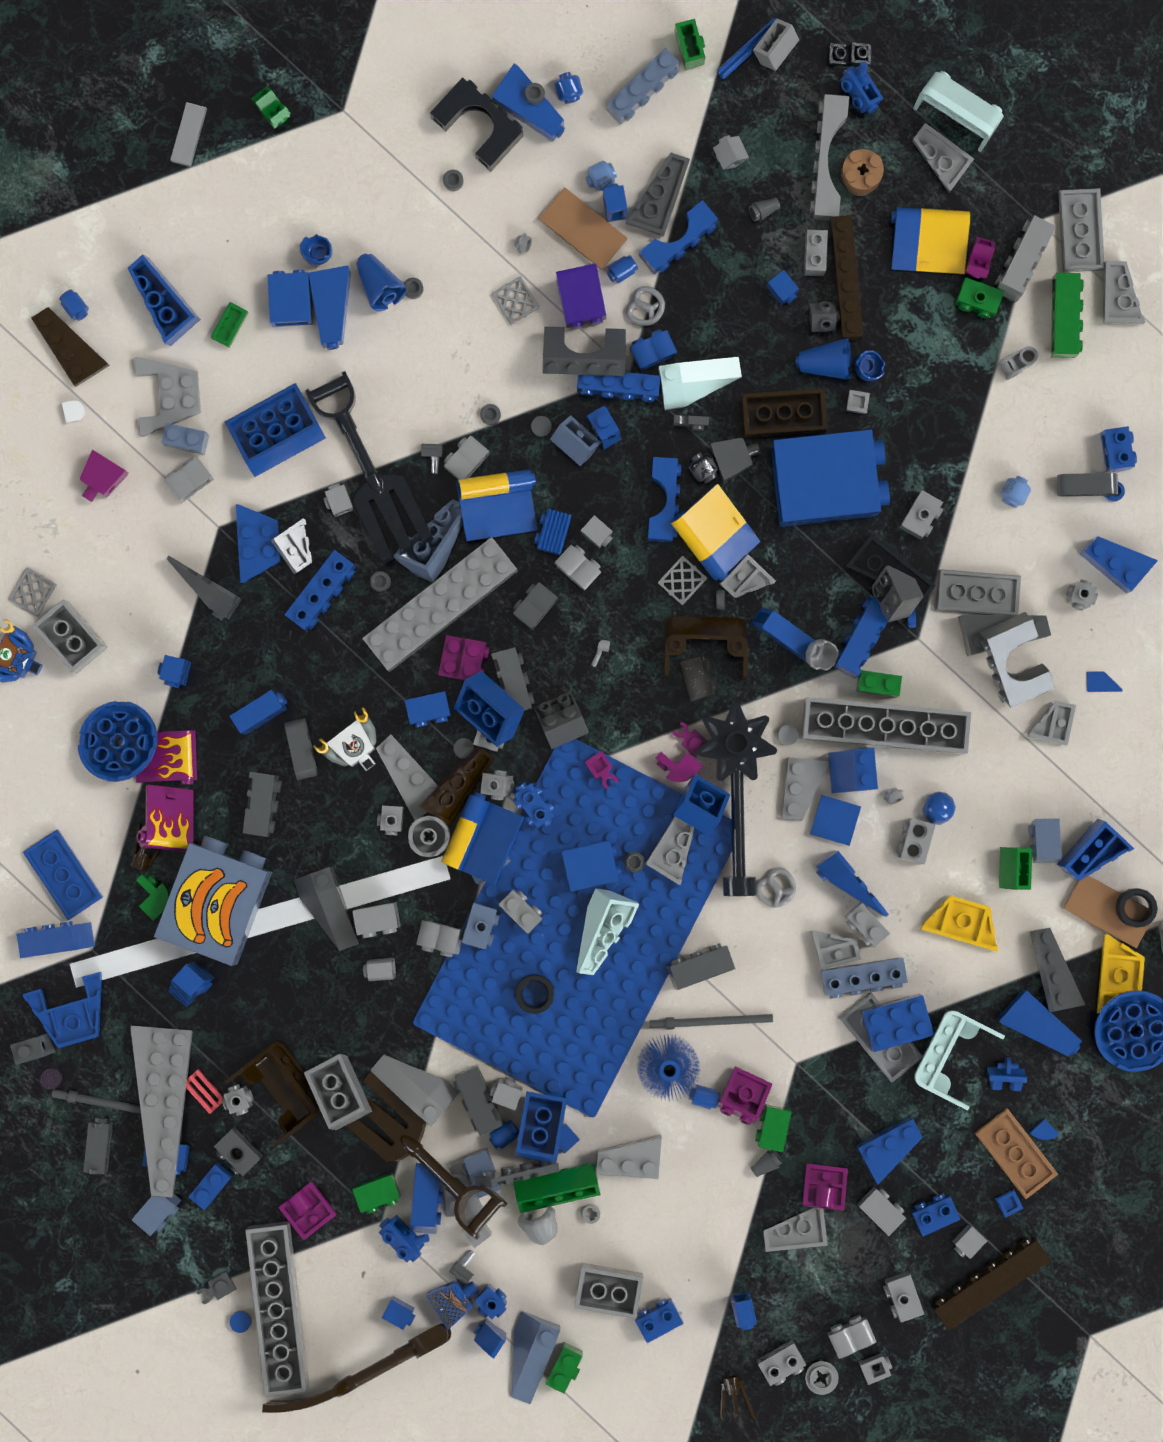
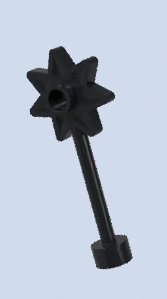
M734 702L731 704L725 721L712 717L703 718L702 722L712 739L698 748L696 754L700 757L717 759L716 778L718 781L725 780L731 774L733 877H723V896H756V877L746 876L743 774L750 780H756L758 778L756 758L775 755L777 748L761 738L769 722V717L764 715L747 721L740 704Z

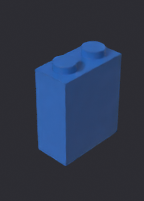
M293 270V273L273 271V274H267L270 324L272 327L313 325L311 285L308 272H305V270Z
M270 690L230 715V718L240 734L247 735L287 710L285 706L287 701L282 693Z
M610 840L561 851L570 892L619 881L618 877L622 876L620 865L615 864L613 857L617 856L615 844L610 843Z

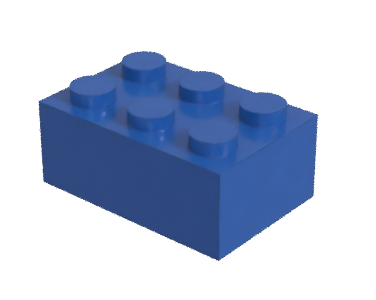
M482 671L465 679L454 709L496 747L513 738L525 711L519 703Z
M921 994L860 1010L873 1052L934 1036L925 1000Z
M526 1091L515 1157L556 1164L567 1098Z

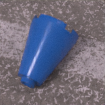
M366 253L358 258L356 266L370 307L374 311L379 312L389 309L387 305L392 302L396 305L407 292L405 284L373 254Z
M849 338L800 351L799 356H796V368H800V371L804 373L846 380L851 379L852 370H848L852 363Z

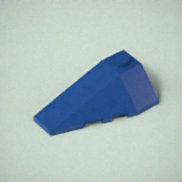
M834 850L816 865L818 869L816 873L823 881L827 880L884 917L889 915L871 892L869 893L866 884L858 876H855V870L839 851Z

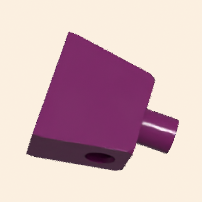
M92 450L80 477V481L88 485L82 496L93 502L98 492L108 497L129 473Z

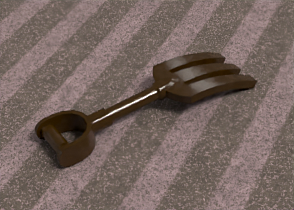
M369 1071L363 1078V1081L386 1101L409 1124V1127L405 1128L368 1097L366 1098L372 1112L368 1113L367 1116L395 1142L394 1145L391 1146L359 1119L345 1126L361 1138L387 1163L400 1161L409 1155L416 1158L456 1199L454 1214L457 1222L470 1236L478 1240L480 1238L479 1232L501 1206L505 1207L507 1205V1202L490 1188L477 1185L467 1187L433 1158L420 1143L425 1132L426 1121ZM475 1193H487L491 1196L490 1200L469 1224L464 1213L468 1199Z
M438 1324L408 1340V1343L395 1349L394 1353L354 1375L346 1376L336 1383L331 1390L301 1399L271 1400L263 1404L262 1413L301 1410L321 1404L334 1397H341L415 1356L418 1359L445 1344L451 1338V1328L447 1330L444 1324Z

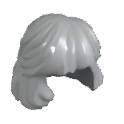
M548 1206L546 1212L534 1220H531L532 1215L528 1212L520 1214L518 1224L532 1242L538 1245H545L556 1237L558 1231L555 1209Z

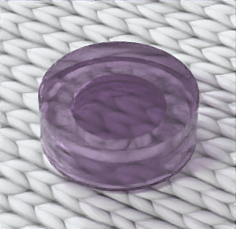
M49 1068L41 1074L40 1082L46 1089H55L62 1082V1074L55 1068Z

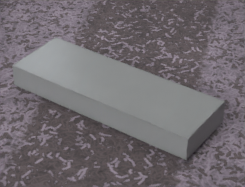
M186 102L171 162L191 167L207 112L206 107Z

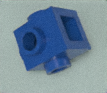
M490 1283L474 1300L479 1306L478 1311L485 1318L489 1316L491 1320L495 1316L499 1318L507 1309L505 1307L507 1305V1300L505 1299L507 1296L500 1288L496 1290Z

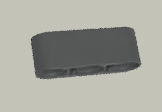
M1118 474L1057 475V496L1118 495Z
M302 718L285 722V731L297 780L318 776L306 719Z

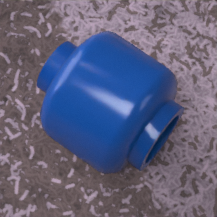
M570 72L560 74V79L554 83L558 99L564 101L565 104L580 100L583 88L579 76L571 75Z

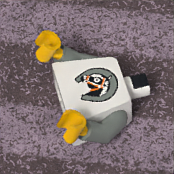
M362 708L364 714L361 716L354 712L356 721L328 743L323 739H319L323 745L320 748L314 745L315 750L318 753H322L331 762L344 767L348 765L353 767L359 762L367 771L376 763L369 754L375 750L374 745L377 742L376 731L366 709Z

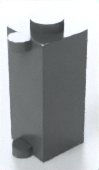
M95 1117V1120L88 1122L84 1173L105 1174L108 1172L113 1122H107V1118Z

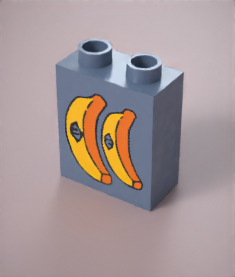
M204 835L201 845L189 843L154 937L233 966L239 962L272 872L263 869L265 857L243 850L240 859H236L224 854L227 843Z

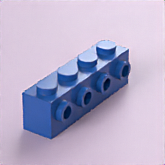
M625 372V376L578 375L577 392L583 396L598 394L604 398L619 396L624 400L639 398L645 402H654V400H658L660 376Z
M334 550L285 613V616L305 631L308 628L313 629L318 622V619H316L321 612L324 614L331 605L329 601L332 597H337L343 590L342 584L345 580L349 581L354 576L356 566Z

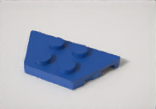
M236 504L240 583H246L249 579L260 575L268 568L281 562V554L271 541L279 535V522Z

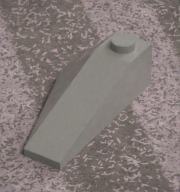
M383 1055L370 1070L430 1126L437 1121L459 1094L445 1079L386 1055Z

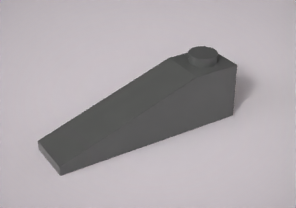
M167 557L170 564L207 607L213 610V616L220 620H223L224 617L228 620L231 618L241 598L174 558Z
M333 866L295 879L294 882L300 900L338 950L341 951L358 945L359 942Z

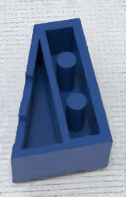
M1099 536L1092 539L1080 553L1083 558L1126 594L1134 590L1158 561Z
M1097 819L1057 865L1071 878L1080 881L1101 869L1105 864L1110 861L1113 862L1122 854L1130 852L1135 848L1106 821Z
M72 921L63 922L57 928H55L54 924L43 925L42 930L38 931L37 927L24 928L25 933L17 934L20 958L95 946L91 922L73 925Z
M909 1116L856 1144V1147L878 1185L923 1137L913 1118Z
M416 1163L410 1226L413 1232L437 1234V1225H441V1212H438L439 1204L443 1203V1192L440 1191L441 1182L421 1163Z

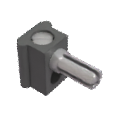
M443 444L421 445V456H431L432 474H434V470L435 474H438L439 457H442Z
M469 1250L460 1263L456 1262L449 1271L465 1284L474 1275L466 1269L468 1263L475 1255L474 1252L472 1253V1250Z

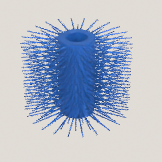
M664 1035V1053L663 1051L661 1053L653 1039L656 1048L651 1042V1047L647 1045V1048L644 1047V1050L642 1049L641 1061L637 1067L647 1068V1070L638 1068L640 1069L638 1070V1075L642 1077L643 1081L646 1080L648 1082L649 1080L650 1083L654 1082L649 1091H656L654 1093L660 1094V1098L664 1096L665 1099L667 1093L670 1102V1089L673 1099L672 1085L674 1088V1084L676 1086L677 1083L684 1095L682 1088L687 1093L686 1088L690 1089L692 1080L694 1085L696 1076L701 1070L695 1068L688 1069L691 1068L688 1066L698 1067L700 1063L690 1058L691 1056L694 1060H697L694 1054L690 1055L691 1052L694 1053L691 1050L693 1047L690 1046L687 1049L686 1046L688 1044H681L684 1043L682 1042L683 1040L676 1039L677 1037L673 1039L672 1036L671 1043L668 1036L666 1044ZM666 1065H673V1068L670 1070L664 1069Z

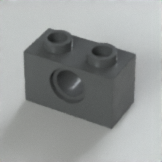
M235 1127L214 1146L217 1149L215 1151L222 1160L226 1159L231 1164V1170L237 1175L241 1174L244 1176L263 1157ZM233 1148H239L242 1151L241 1158L233 1156Z

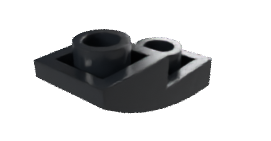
M852 42L849 45L829 43L827 45V65L859 66L861 62H866L868 65L871 64V44Z

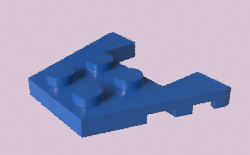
M102 972L82 977L87 998L55 1008H47L42 989L22 994L57 1048L99 1037Z

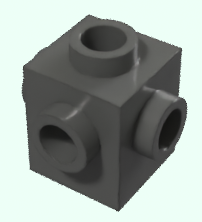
M824 301L810 304L809 322L811 332L836 331V322H840V312L835 309L834 302Z

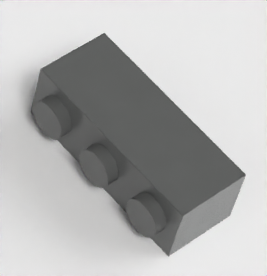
M718 943L710 946V951L705 953L699 950L691 953V958L683 960L680 957L672 960V965L666 967L674 989L680 990L734 970L735 966L728 946H721Z

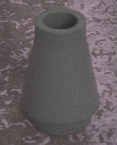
M776 197L753 202L749 206V214L753 221L761 222L770 214L780 209V203Z
M768 1150L751 1166V1170L756 1177L780 1168L779 1165L783 1162L776 1151Z

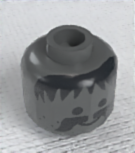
M699 452L691 458L692 463L689 465V470L698 482L707 483L718 475V464L710 453L702 455Z

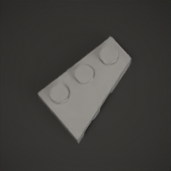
M926 123L912 141L949 193L974 160L973 157Z

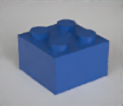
M695 774L685 786L673 816L709 836L720 823L730 794Z

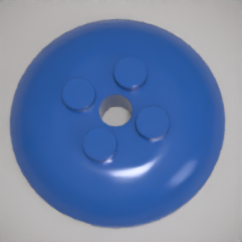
M113 701L101 705L86 718L79 732L81 735L78 752L83 765L94 776L110 782L125 781L141 773L151 762L157 747V730L153 719L142 707L132 702ZM123 739L122 746L117 747V742Z
M1132 990L1116 995L1103 1006L1096 1019L1094 1034L1097 1047L1108 1062L1119 1069L1131 1072L1145 1071L1163 1062L1162 998L1148 991ZM1133 1026H1139L1135 1033H1130Z

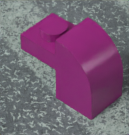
M975 237L965 273L975 278H987L990 261L995 250V242Z
M662 752L655 758L658 760L656 764L662 770L666 771L668 769L671 771L666 776V779L677 783L688 781L703 766L688 752L677 765Z

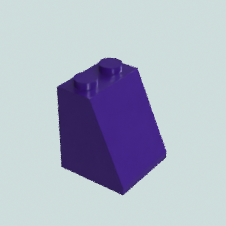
M596 263L556 272V282L566 327H571L574 330L582 328L583 324L591 323V325H598L603 323V320H606V311Z

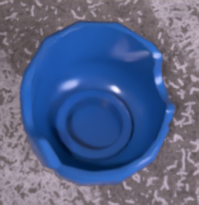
M318 234L309 238L304 237L300 244L301 255L311 265H322L328 262L333 254L332 245L329 240Z
M865 350L856 357L854 370L862 380L875 381L885 374L883 372L885 362L875 351Z
M938 791L926 799L923 813L929 822L941 825L952 818L956 806L950 795Z

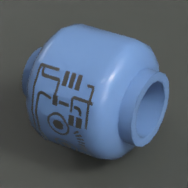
M600 161L588 168V176L585 178L590 188L594 187L597 191H602L603 188H607V185L615 183L617 175L611 163L607 164L605 161Z
M1020 476L1008 478L1001 491L1002 501L1014 508L1024 505L1031 492V488L1027 484L1028 480Z

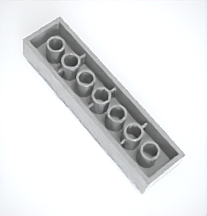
M491 537L362 639L384 667L391 672L517 573V568Z
M806 697L804 700L801 739L967 754L971 712Z
M290 1222L248 1226L246 1229V1239L265 1397L307 1392L309 1380Z

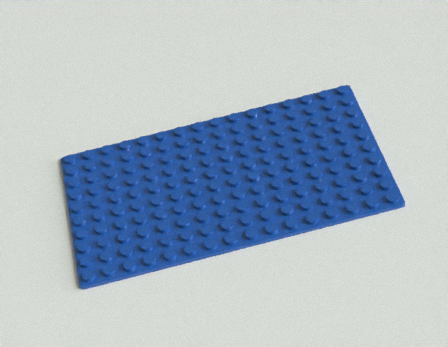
M574 739L554 748L536 783L543 792L540 795L543 801L548 800L555 809L552 811L554 817L551 819L553 822L545 828L541 826L537 828L535 824L530 826L524 817L527 813L523 808L520 815L524 819L508 854L511 862L503 867L496 885L485 882L475 903L498 909L497 914H500L498 925L493 926L491 934H494L492 945H487L485 950L461 943L459 954H453L452 957L447 956L413 1023L424 1031L548 1095L567 1098V1105L590 1117H595L669 975L666 966L672 965L671 961L677 959L732 852V819L722 815L720 823L709 836L694 828L681 886L646 864L639 872L628 871L624 865L625 857L631 852H638L644 857L646 863L674 818L673 814L682 793L604 754L613 767L608 772L615 775L618 779L617 783L612 778L607 779L606 784L609 788L606 789L602 784L603 778L600 776L595 779L585 764V761L600 751ZM538 811L536 816L540 818L544 815V812ZM609 840L611 844H615L617 856L613 857L615 864L620 865L622 876L618 877L619 881L570 892L561 851ZM595 888L609 890L638 902L639 906L628 928L624 927L618 935L620 939L617 943H612L607 950L608 956L595 974L588 975L576 972L587 907ZM513 889L516 892L520 890L528 898L526 902L531 907L535 905L542 912L540 916L543 919L528 934L499 906V903ZM469 913V915L467 916V918H466V920H465V922H464V924H463V926H462V928H461L462 930H464V933H465V930H466V926H467V923H468V919H469L470 913ZM527 975H543L553 985L555 993L553 1003L542 1013H527L516 1002L515 992L517 985ZM530 982L523 989V999L531 1006H539L547 998V990L539 982Z

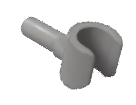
M601 640L599 642L596 655L591 664L592 666L596 667L602 651L609 652L610 641Z

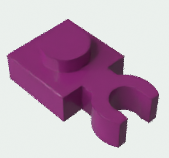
M681 722L680 725L684 728V732L679 734L674 730L673 734L678 738H683L684 741L681 745L697 758L696 750L708 742V740L695 729L690 733L688 726Z
M602 751L585 761L595 779L600 776L603 778L602 784L604 788H609L606 784V780L612 778L615 783L618 782L617 777L608 772L613 767Z

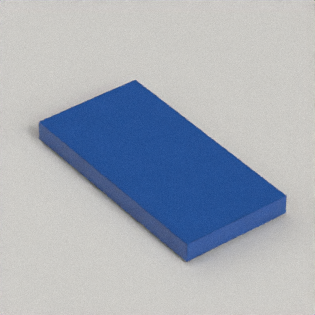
M58 829L23 852L67 920H71L103 898Z

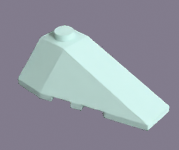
M739 357L675 363L659 366L658 369L665 410L686 407L742 377Z
M595 888L587 907L576 972L588 975L595 974L608 956L607 950L613 942L617 943L620 939L618 935L624 927L628 928L639 906L638 902L609 890Z

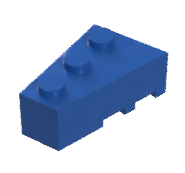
M194 961L186 964L172 979L168 992L187 1008L197 996L205 993L213 985L210 981L214 977Z

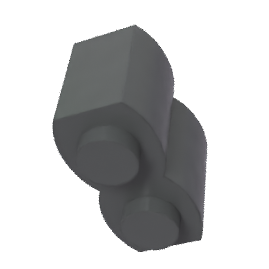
M540 582L537 585L532 584L526 591L528 596L524 601L520 599L513 607L515 610L513 615L532 631L558 600V597Z

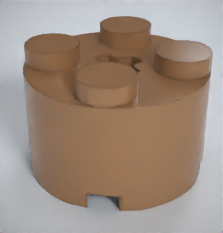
M866 149L854 150L847 156L841 169L840 179L849 193L864 196L878 187L884 172L881 157L873 151ZM860 170L864 171V175H860Z

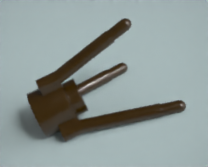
M138 823L131 856V866L146 871L148 866L152 867L155 858L162 849H156L150 858V854L145 852L146 848L141 847V850H138L137 834L142 826L141 823Z
M738 1375L724 1377L723 1383H720V1420L724 1419L726 1392L727 1395H732L735 1416L739 1417L736 1394L740 1393L739 1389L752 1419L756 1420L754 1410L744 1388L743 1380H740Z

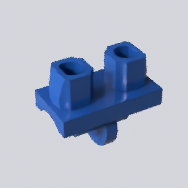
M1010 1057L1005 1058V1063H997V1067L987 1066V1075L992 1090H1001L1003 1082H1010V1090L1021 1091L1023 1083H1027L1025 1069L1019 1068V1064L1012 1063Z

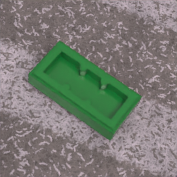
M229 302L211 339L230 348L249 312Z

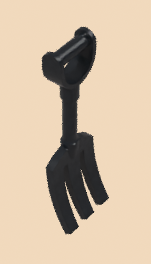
M346 371L341 372L342 376L312 391L306 389L305 392L311 405L320 416L336 420L342 435H345L364 473L366 483L355 495L353 503L382 563L385 564L393 560L369 503L370 501L374 500L403 554L413 550V547L389 493L390 491L394 490L422 542L426 544L434 540L404 477L399 475L381 476L375 469L350 414L355 406L356 394ZM349 387L350 401L341 412L334 414L326 413L317 406L316 402Z

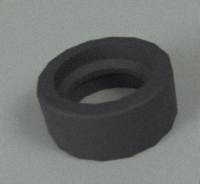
M1140 888L1124 891L1118 897L1115 906L1116 914L1120 921L1125 925L1135 928L1145 927L1152 923L1158 911L1154 896L1147 890ZM1132 896H1141L1148 903V913L1140 920H1133L1125 913V903Z
M538 974L527 975L521 979L515 992L516 1002L520 1008L531 1014L546 1011L553 1003L555 995L550 980ZM530 982H539L547 990V998L539 1006H531L523 999V989Z

